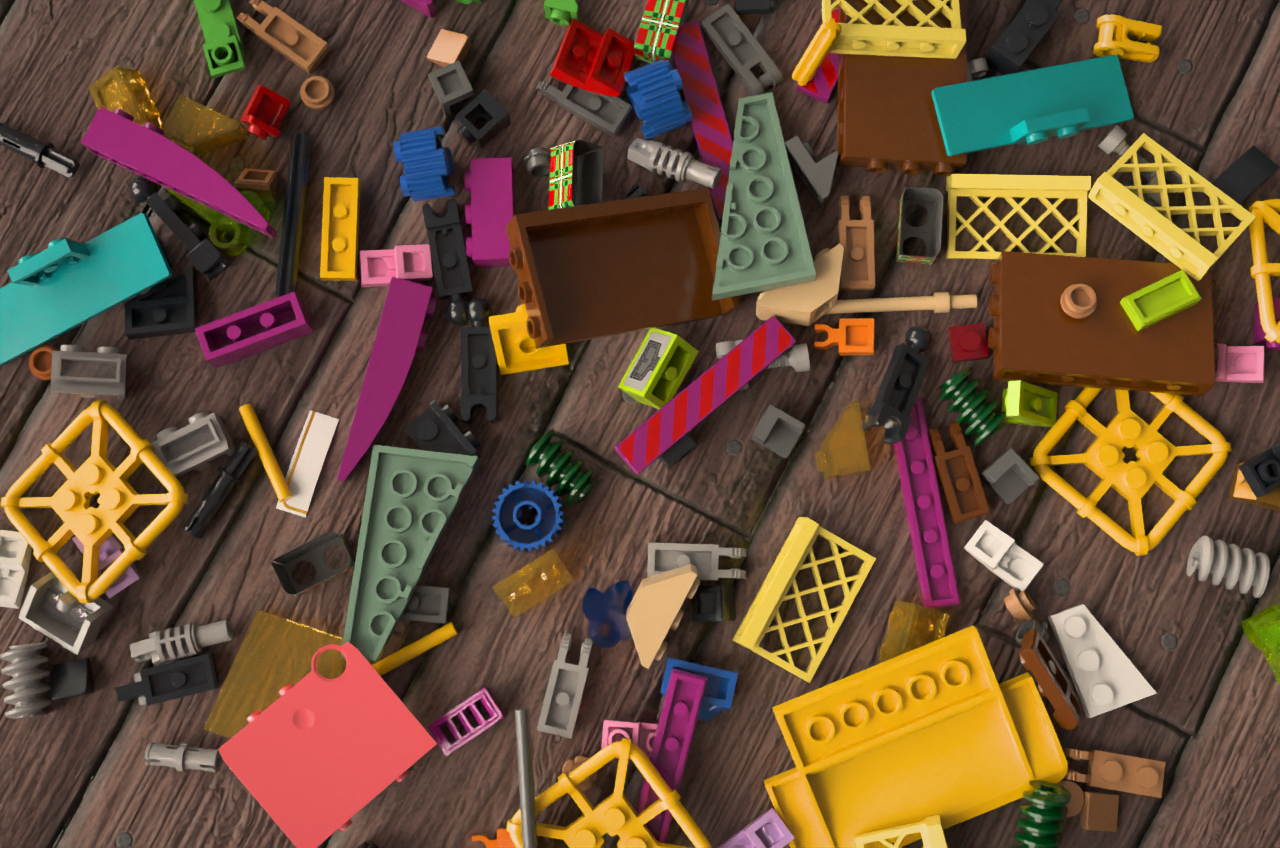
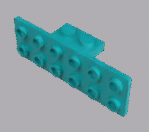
M1117 55L935 88L931 92L948 156L1027 142V145H1033L1046 141L1048 137L1057 135L1058 139L1068 138L1078 134L1079 131L1129 122L1134 118Z
M140 213L86 243L69 240L68 238L56 239L47 245L48 249L38 254L34 253L19 259L18 265L7 270L12 282L0 288V366L13 361L172 276L170 266L146 214Z

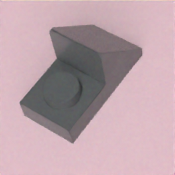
M796 135L785 142L789 163L818 207L821 208L826 204L830 193L839 150L815 163L816 156L810 145L806 142L802 144Z

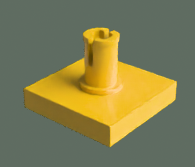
M525 304L518 306L515 313L489 317L490 330L501 375L569 364L566 344L536 349L534 338H530L527 332L526 321L528 315Z

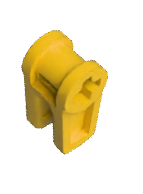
M1104 15L1097 19L1096 28L1099 30V37L1093 51L1096 56L1117 55L1119 59L1150 63L1159 57L1160 48L1156 45H1151L1150 42H1154L1162 34L1161 25L1127 19L1120 15Z

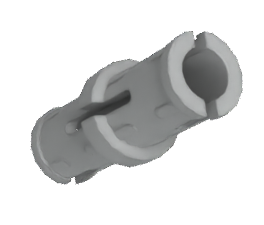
M150 742L145 751L146 765L176 768L179 772L195 769L217 773L222 764V756L218 749L192 747L190 743L168 745Z

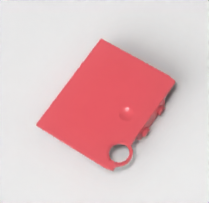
M348 641L342 646L330 644L320 648L312 658V671L294 686L289 683L278 692L281 695L279 699L262 713L258 709L247 718L249 724L218 749L224 762L296 848H317L338 829L343 832L353 823L351 818L393 781L401 782L409 775L407 769L437 744L363 654ZM328 649L340 651L346 659L345 671L341 676L334 679L323 677L317 669L319 655Z

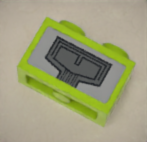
M652 328L648 331L618 388L638 402L660 410L675 396L699 351L676 334Z

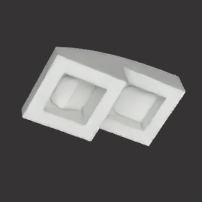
M985 520L964 549L1019 592L1026 590L1041 571L1044 564L1016 545L1014 539Z
M0 530V607L19 609L23 597L32 547L20 532Z

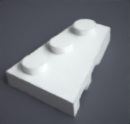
M1084 604L1048 616L1088 718L1156 694V691Z

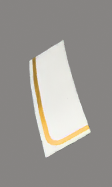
M310 410L285 478L293 497L285 502L278 500L276 509L306 518L313 492L339 419Z

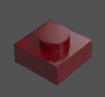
M984 323L948 328L952 363L984 360L989 357Z

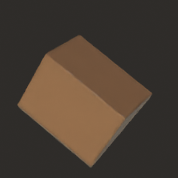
M245 168L236 180L235 188L247 200L275 202L278 172L274 170Z

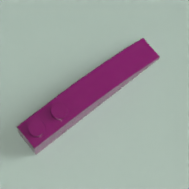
M100 106L81 141V144L93 154L272 238L276 237L278 232L240 192L198 157L164 137L163 134L165 132L149 122H145L141 126L133 122L134 117L119 108H115L111 112Z
M393 276L391 278L337 481L345 482L370 449L385 425L403 389L416 350H424L428 331L422 330L425 317L432 318L437 298L431 297L433 287Z

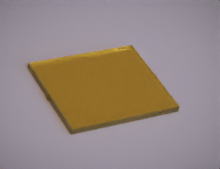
M257 610L203 729L231 739L249 724L247 718L257 709L262 713L281 697L278 692L289 683L294 686L312 671V658L320 648L330 644L342 646L343 638L311 628L308 624L302 625ZM325 650L317 659L318 672L328 679L341 676L344 670L346 659L340 657L341 652L338 650Z

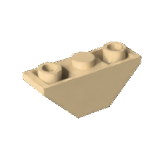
M839 243L831 250L825 248L813 258L816 281L764 290L756 302V316L760 320L767 321L774 315L780 323L809 326L828 313L837 303L844 252L843 246Z
M688 564L642 579L627 608L626 620L643 667L649 669L653 660L659 662L668 644V642L664 641V638L669 629L676 630L684 614V611L680 608L685 598L692 599L700 584V580L696 578L698 575L696 566Z

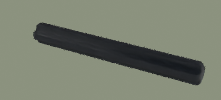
M293 133L291 136L275 290L277 297L296 292L311 138L305 133Z

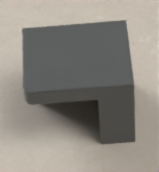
M459 60L428 74L434 93L446 117L452 114L451 105L474 95L472 86Z
M770 404L750 439L782 458H787L806 425Z
M1012 448L1004 451L979 474L1005 504H1011L1029 486L1036 484L1040 480L1037 474Z

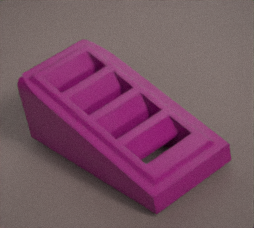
M484 687L428 725L427 728L445 756H448L505 718L506 715L489 688ZM479 700H481L491 716L487 721L475 704ZM467 708L471 710L480 724L475 729L463 712ZM458 716L468 733L465 736H462L454 724L452 718ZM445 723L457 740L453 744L449 743L440 728Z

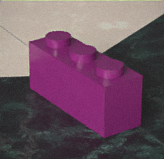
M512 157L470 159V170H465L464 172L465 190L471 191V203L465 204L466 224H472V237H466L467 258L473 259L476 268L511 267L509 261V250L511 248L505 226L515 215V178Z
M294 291L197 327L195 331L205 360L214 367L219 368L314 332L304 301Z

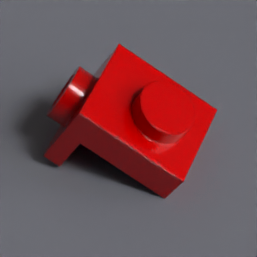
M257 85L240 121L249 126L247 132L266 141L268 136L279 138L281 131L278 128L291 101L263 85Z

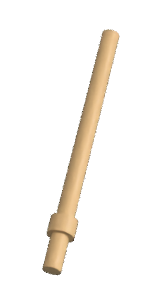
M934 292L933 296L837 300L836 306L826 314L934 310V313H949L950 309L977 308V295H949V292Z

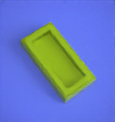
M1181 270L1123 297L1120 304L1139 332L1199 303L1202 298L1185 271Z

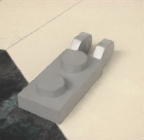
M648 543L647 577L692 564L697 567L698 575L696 578L699 580L718 581V578L746 579V571L741 569L718 570L719 556L741 559L746 557L747 549L724 548L713 544Z
M564 633L557 660L553 662L537 730L572 739L589 671L587 665L593 640L585 639L580 651L579 665L565 662L568 651L571 649L572 634Z

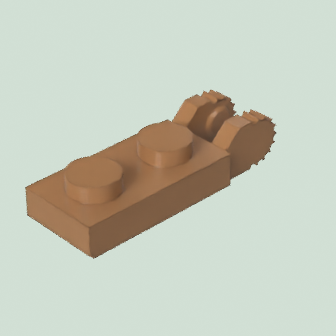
M251 0L250 4L253 8L266 16L264 21L259 24L243 12L240 13L237 20L256 34L263 42L311 75L331 50L330 45L277 7L273 8L262 0Z
M840 196L838 244L840 243L843 246L844 252L839 290H874L875 288L874 220H871L870 196H861L859 202L861 220H850L849 197Z
M1064 747V755L1068 758L1089 760L1087 774L1068 769L1064 779L1084 782L1086 785L1157 798L1162 797L1166 762L1093 749L1089 752Z

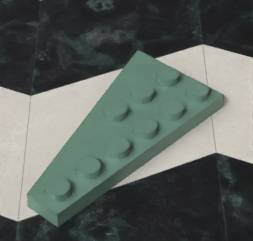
M772 92L739 98L712 301L816 281L813 258Z
M373 445L342 645L348 641L368 661L379 662L480 460L478 456Z

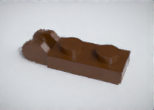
M952 422L948 425V431L956 450L945 452L941 434L936 427L928 429L931 448L935 454L933 457L953 522L956 524L990 514V510L970 447L966 446L959 424Z
M1035 629L1024 633L1019 650L1022 665L1025 669L1031 670L1037 680L1040 694L1044 698H1048L1054 707L1053 718L1061 726L1060 728L1067 729L1068 731L1070 729L1073 730L1079 724L1080 717L1078 716L1082 709L1081 701H1079L1077 694L1072 688V684L1040 632Z

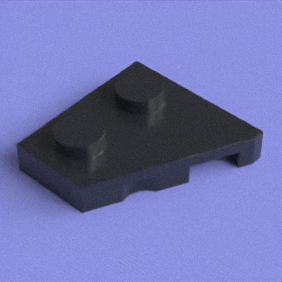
M193 266L183 268L182 271L184 273L168 283L162 281L151 287L147 293L139 294L125 302V335L129 340L196 332L195 328L198 327L197 275Z

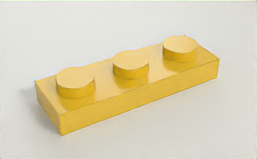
M324 177L320 278L322 281H357L361 188L359 178Z

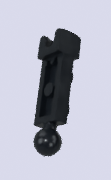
M142 176L132 181L130 185L132 197L138 202L147 203L191 251L186 255L187 258L203 275L205 274L209 280H212L228 267L230 262L205 238L206 235L192 221L186 225L179 217L184 213L183 210L170 197L164 201L157 194L158 187L155 182Z
M450 199L448 201V213L444 217H436L431 206L424 204L422 209L438 297L440 300L450 298V303L446 308L447 319L454 325H464L469 322V302L464 300L463 296L474 294L459 206L455 199Z
M475 298L468 303V317L472 327H461V420L464 424H471L474 411L481 407L487 409V417L492 424L498 423L497 356L490 327H486V322L492 316L493 310L489 301L483 298Z
M921 325L911 327L905 335V343L895 347L874 404L869 407L862 425L864 431H869L872 427L884 426L883 442L885 444H895L905 438L912 420L909 418L931 361L921 355V352L926 351L931 346L932 334L926 327Z

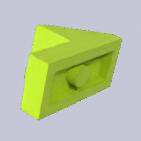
M1021 380L1008 381V388L1003 390L1002 412H1006V418L1003 422L1052 427L1056 423L1058 393Z

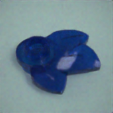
M626 580L612 584L606 589L604 594L590 587L584 595L582 610L589 621L588 635L593 643L599 647L609 648L616 645L622 637H632L626 620L627 608L632 601V590L630 583ZM608 623L610 625V632L602 636L599 632L600 626Z

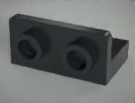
M433 400L429 403L431 406L429 409L404 428L421 450L478 456L481 458V455L476 451L481 444L468 429L462 433L457 428L454 422L459 418L446 402L439 406Z

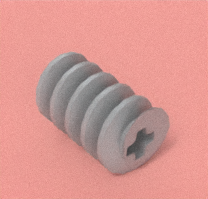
M1202 536L1196 541L1189 553L1186 570L1188 577H1190L1195 569H1198L1199 581H1205L1209 573H1211L1212 584L1216 586L1220 584L1224 577L1226 578V589L1229 590L1233 589L1237 582H1240L1239 591L1242 594H1246L1250 587L1253 586V596L1260 598L1268 583L1270 562L1265 553L1258 552L1254 554L1249 548L1241 550L1236 544H1229L1227 546L1222 540H1215L1213 542L1209 536Z
M46 642L8 647L10 648L9 651L0 655V660L12 662L11 665L1 669L3 675L13 677V679L3 683V689L14 691L13 694L4 698V703L15 705V708L5 712L6 718L18 719L52 714L42 712L43 708L52 704V699L41 697V694L51 690V685L40 683L41 679L50 675V671L38 668L39 665L49 661L47 656L37 654V651L47 647Z

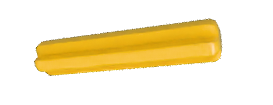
M829 18L820 26L794 69L792 78L798 81L799 86H805L808 81L812 80L842 32L841 25L837 24L835 19Z

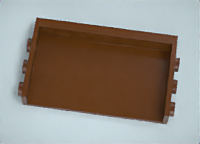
M846 0L857 12H860L868 5L864 0ZM896 0L880 1L892 14L901 7ZM917 0L913 3L926 16L935 9L927 0ZM959 0L961 29L966 30V43L956 59L838 54L837 150H839L837 166L867 168V171L872 173H883L888 171V169L901 170L902 174L906 175L920 174L922 171H933L936 176L947 177L957 173L967 163V153L955 156L947 155L931 95L932 90L935 88L967 82V0ZM839 7L838 23H848L852 18ZM871 9L864 16L873 25H882L886 21L874 9ZM907 10L897 18L905 26H916L919 23ZM941 12L931 19L940 28H951V21Z
M708 188L515 214L505 226L511 248L509 250V261L511 267L516 270L518 275V296L520 302L525 304L528 315L526 321L527 332L530 338H534L536 349L726 316L740 306V295L712 301L721 237V223L716 218Z
M1002 251L996 263H991L989 270V283L994 284V295H991L989 300V316H994V327L990 328L988 346L994 349L993 380H1021L1036 384L1204 396L1215 385V364L1219 355L1218 345L1214 344L1213 334L1217 327V313L1213 311L1212 300L1216 293V281L1211 278V268L1199 282L1187 274L1202 298L1199 303L1138 332L1120 304V301L1123 297L1181 271L1182 269L1175 264ZM1073 284L1088 285L1096 294V309L1086 318H1073L1067 315L1061 307L1060 299L1062 293Z

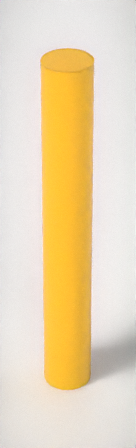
M252 404L241 406L239 412L258 451L280 502H285L293 496Z
M450 622L372 666L382 676L454 637L458 632L454 624Z

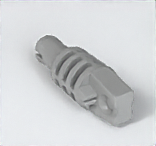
M636 138L628 148L627 159L647 168L653 173L657 172L659 175H666L670 179L675 178L678 182L693 181L710 189H715V186L719 183L722 169L695 160L692 153H683V150L678 148L674 150V147L670 145L665 146L661 142L647 141Z
M226 619L202 626L188 623L183 626L180 625L175 628L149 633V639L130 644L131 657L137 662L152 660L153 664H158L181 657L196 655L203 650V647L232 641V626Z

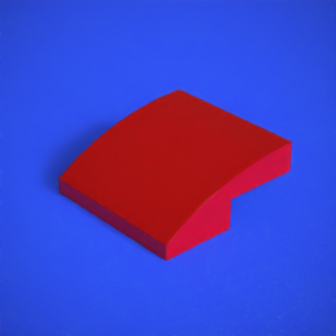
M573 19L567 28L550 76L589 92L618 97L625 82L624 74L628 73L634 57L635 42L610 28L602 35Z

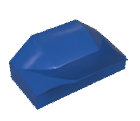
M672 658L667 659L660 691L662 695H666L672 668L707 677L697 719L710 722L721 710L731 709L738 673Z

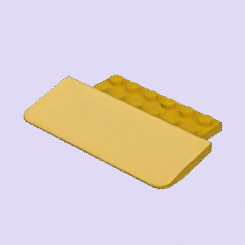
M974 625L772 707L796 767L763 781L777 815L794 836V839L789 842L790 848H857L854 839L855 835L925 821V817L940 814L943 830L1023 798L1024 791L1035 790L1029 784L1031 780L1047 781L1054 784L1059 783L1067 774L1068 763L1032 676L1027 672L998 684L979 633ZM921 832L905 835L899 847L922 839ZM897 837L889 838L888 840L894 843ZM880 841L864 844L865 848H889Z

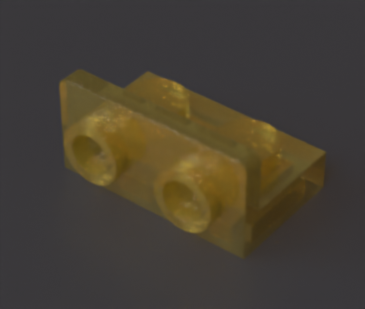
M115 66L88 87L97 109L101 106L113 112L115 108H119L134 117L133 122L141 126L145 122H149L162 130L164 129L159 117V111L148 92L146 80L138 70Z
M551 549L492 588L499 599L503 600L511 615L518 617L570 584L573 578L557 552Z
M895 601L893 610L889 615V626L884 644L880 649L878 664L943 638L949 615L918 604Z

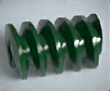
M968 367L955 374L936 390L944 389L939 398L940 402L952 399L953 402L947 410L949 413L962 412L956 421L958 424L970 423L965 434H979L973 443L976 447L1005 426L1002 425V422L1006 418V412L993 413L998 405L997 400L985 403V399L990 391L988 389L976 391L981 380L977 378L968 381L967 378L972 372V368Z
M552 429L529 451L530 455L526 465L531 468L539 464L536 475L543 477L549 474L546 485L553 487L559 484L556 495L562 497L569 494L565 504L571 507L583 501L599 485L602 478L592 482L591 478L594 470L589 469L582 472L581 468L585 461L580 459L572 462L571 458L575 451L570 449L563 453L561 449L565 441L561 439L553 443L551 439L555 431Z
M1031 780L1029 784L1035 790L1024 791L1022 796L1031 801L1032 804H1021L1019 809L1022 813L1028 815L1029 818H1018L1017 820L1018 826L1026 829V832L1017 831L1014 833V838L1023 843V845H1013L1012 848H1058L1057 846L1061 844L1063 838L1060 832L1065 828L1063 818L1068 814L1066 804L1070 802L1071 794L1064 787L1057 784Z

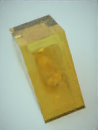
M179 95L162 127V130L165 132L164 134L169 140L188 151L191 150L200 155L246 140L249 135L240 122L182 95Z
M853 401L848 405L819 445L820 451L815 452L817 471L824 472L825 480L866 474L871 470L864 430L862 428L863 423L859 401Z

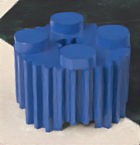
M659 60L624 74V79L629 84L625 90L630 105L633 106V111L635 110L639 120L643 119L644 125L640 126L646 139L674 130L692 121L690 108L686 101L682 102L678 93L679 90L683 89L678 71L672 69L668 60Z
M443 126L405 132L401 134V140L393 141L396 161L403 163V170L405 172L404 176H400L403 196H411L414 202L456 194L455 185L449 186L448 175L454 173L452 153L450 147H443L440 136L445 135Z
M524 480V483L521 484L519 481H516L514 486L511 483L509 484L508 490L502 489L503 494L498 495L500 500L494 503L497 508L492 510L496 514L492 517V520L495 521L492 525L497 529L495 531L496 534L500 536V539L510 548L513 547L516 551L534 553L535 549L538 552H541L542 547L548 549L549 543L554 544V538L559 539L558 535L562 533L565 524L562 519L565 517V514L562 512L564 508L561 501L553 490L548 486L544 487L541 482L537 485L534 480L530 484L527 480ZM527 508L531 512L534 510L538 512V515L534 517L535 523L532 525H528L527 522L522 525L520 522L524 518L522 511Z

